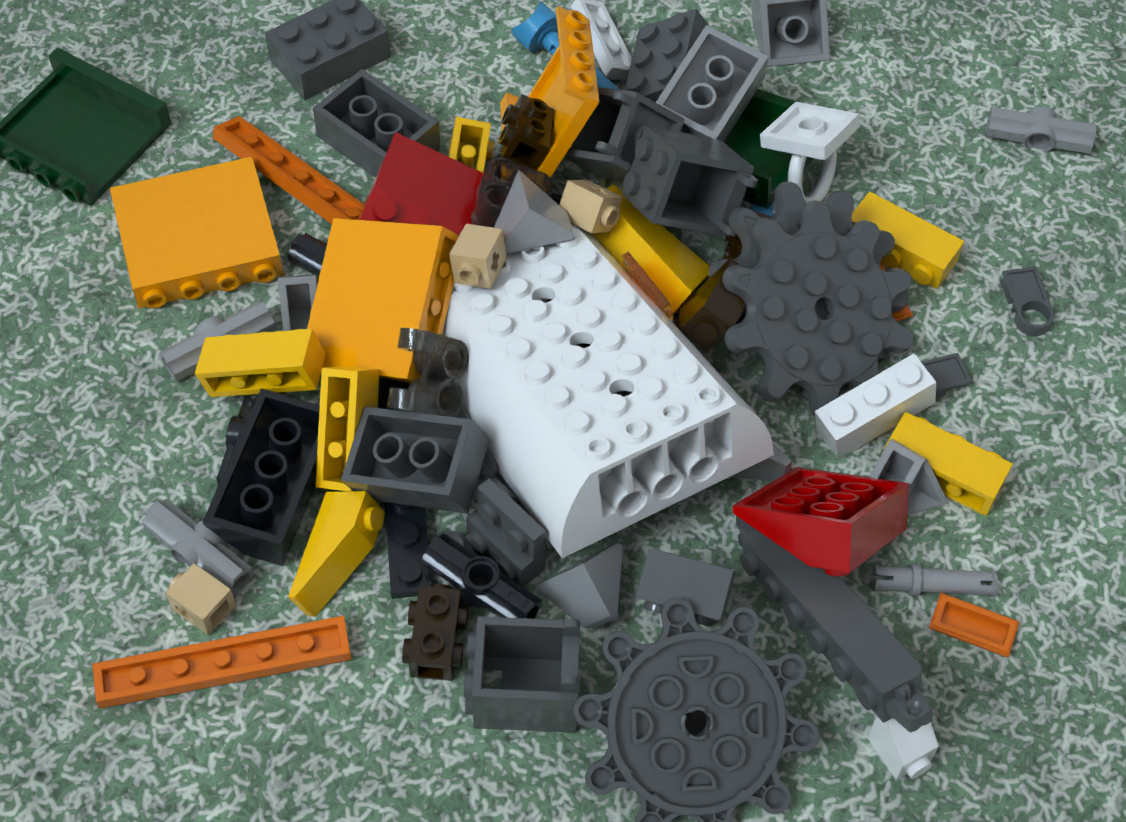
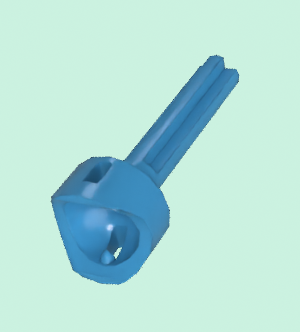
M539 1L535 12L526 21L512 28V36L533 54L541 48H545L553 55L559 46L556 14L542 1ZM596 68L598 87L620 90Z

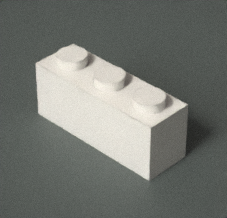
M912 354L816 410V430L838 459L897 426L904 412L916 415L935 404L936 381L917 356Z

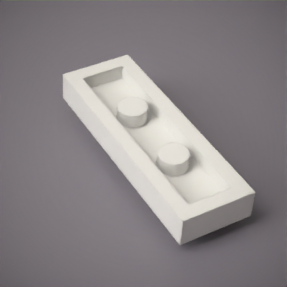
M575 0L571 9L581 12L590 20L593 52L601 67V71L605 77L612 80L627 81L632 57L604 3L593 0Z

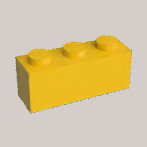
M870 191L852 213L853 226L861 220H868L876 224L879 230L888 231L893 235L895 239L893 250L881 262L889 268L898 267L907 271L913 280L921 285H930L938 289L958 262L965 241Z
M313 329L205 337L195 375L210 397L259 394L261 388L276 393L317 390L326 352Z
M347 365L322 368L315 487L352 491L341 481L364 406L373 408L378 406L380 369Z
M904 412L885 445L886 448L890 439H894L927 458L945 496L987 516L1013 465V463L1003 459L999 454L986 451L967 442L960 435L951 434L932 425L927 419L916 417L907 412Z

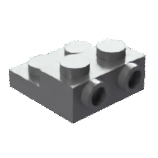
M488 478L477 487V509L466 517V540L476 553L480 555L484 553L493 559L498 565L500 572L524 588L545 570L546 530Z

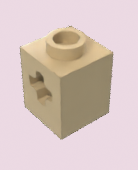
M568 180L559 206L568 213L570 223L590 233L611 232L612 227L617 223L620 217L619 207L623 197L589 180Z
M465 224L449 253L454 282L456 284L487 289L492 288L507 259L502 229Z
M194 563L185 573L181 572L175 576L166 592L171 609L208 636L236 607L231 589Z

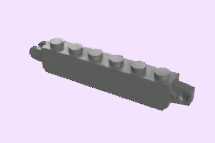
M736 516V525L740 529L738 543H740V547L743 550V554L740 555L743 569L750 577L755 576L758 579L769 600L772 602L777 601L780 604L790 624L793 627L799 626L807 635L812 649L817 654L822 653L829 660L838 679L842 682L847 681L851 685L861 705L866 710L872 709L883 723L893 718L910 733L932 722V708L922 694V665L839 576L828 575L824 573V569L806 565Z

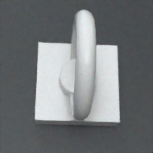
M795 102L760 134L761 147L791 153L788 182H793L801 188L806 203L815 200L822 202L834 178L837 148L860 127L859 113ZM806 158L821 159L822 167L818 181L813 191L808 196H805L802 188V175Z

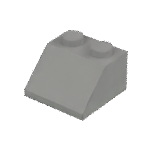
M751 0L753 29L760 52L768 56L767 67L830 60L826 0Z

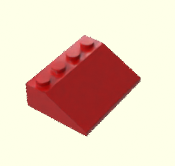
M395 132L357 220L443 226L460 235L465 224L494 228L510 189L504 187V182Z
M796 467L734 504L732 513L806 565L824 569V573L828 575L845 576L907 529L909 483Z

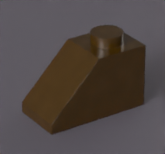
M732 258L726 261L680 307L678 329L707 353L725 336L728 328L737 323L746 307L743 299L727 291L722 282V275L725 269L732 265H740Z

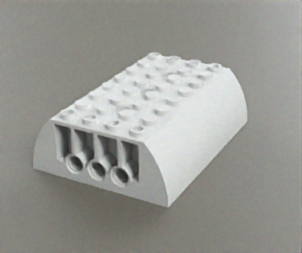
M574 224L571 226L575 239L506 254L507 259L491 289L456 284L454 282L437 355L440 365L471 419L490 438L488 449L499 466L498 472L531 517L546 530L547 539L561 558L774 456L773 442L764 422L596 237ZM581 343L590 344V346L586 348H582L576 345ZM619 391L631 392L630 395L624 397L615 393Z

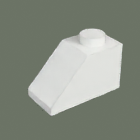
M876 715L867 737L896 780L907 774L911 779H914L928 771L933 765L931 760L939 747L931 722L910 733L893 718L883 723Z

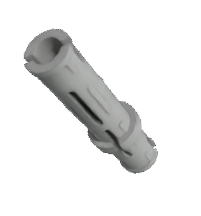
M874 564L871 576L888 577V580H871L873 591H908V595L918 596L920 592L995 597L998 590L997 585L981 584V582H998L996 571L921 568L920 564H909L908 567L879 566Z

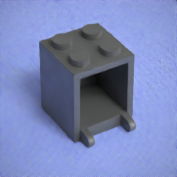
M598 87L599 103L564 158L601 177L624 181L626 174L630 172L635 157V146L638 139L642 137L645 125L681 132L685 119L638 92Z
M645 125L642 137L638 139L635 146V157L630 172L624 178L622 195L653 224L729 237V235L737 236L730 228L728 222L729 215L733 210L740 207L747 186L755 188L758 179L752 175L754 167L721 140Z
M477 616L476 632H468V671H465L464 679L465 714L473 715V728L575 733L576 719L573 715V706L578 695L580 621L576 619L549 620ZM486 670L502 671L501 689H485Z

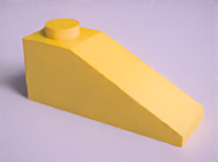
M367 491L325 493L288 598L308 616L316 617L375 545L379 530L383 526L385 512Z

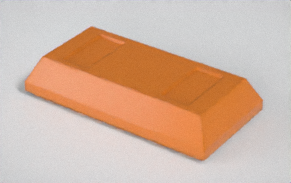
M940 593L929 629L1008 658L1020 621Z

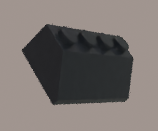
M262 388L258 394L203 519L205 527L246 556L283 566L315 489L320 405Z

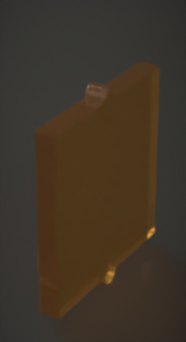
M629 251L626 252L622 257L628 274L665 315L673 321L674 313L671 310L669 301Z

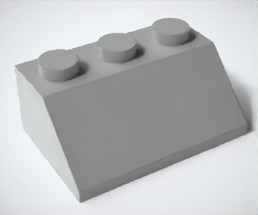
M706 25L656 103L685 119L681 129L682 133L724 142L764 80L768 56Z

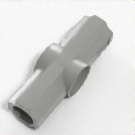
M991 107L986 123L985 135L992 138L1022 142L1027 150H1030L1031 147L1043 149V152L1046 153L1053 148L1090 154L1096 135V125L1057 118L1056 113L1047 107H1036L1027 113Z
M258 301L225 319L220 316H212L205 319L197 326L194 335L159 352L160 357L172 378L178 382L195 373L205 337L274 332L277 330L276 324L266 305Z
M168 499L163 501L157 500L147 509V513L141 521L144 529L169 548L172 556L179 564L182 561L189 567L193 563L230 588L233 596L237 595L249 583L254 575L253 569L230 551L218 535L203 525V521L196 523Z

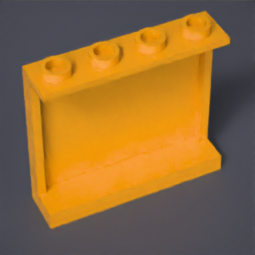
M560 6L556 9L559 46L528 95L530 98L544 101L548 107L554 109L550 149L533 175L520 170L541 190L544 189L599 103L590 20L579 11H569ZM507 92L505 93L500 102L501 120L508 105L512 104L515 106L519 97ZM501 124V131L505 127L503 124ZM503 161L504 187L511 189L518 170L511 168Z
M252 157L110 188L131 286L138 309L143 307L155 309L162 307L166 302L182 298L194 300L201 297L204 293L216 290L233 291L242 284L255 281L267 283L277 276L284 275L279 250Z
M333 218L307 329H313L326 352L323 367L347 365L380 369L379 378L400 380L417 387L430 388L454 285L449 253L459 235L443 226Z

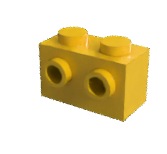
M456 117L448 157L486 175H490L489 172H484L485 161L491 162L494 149V141L489 140L491 123Z

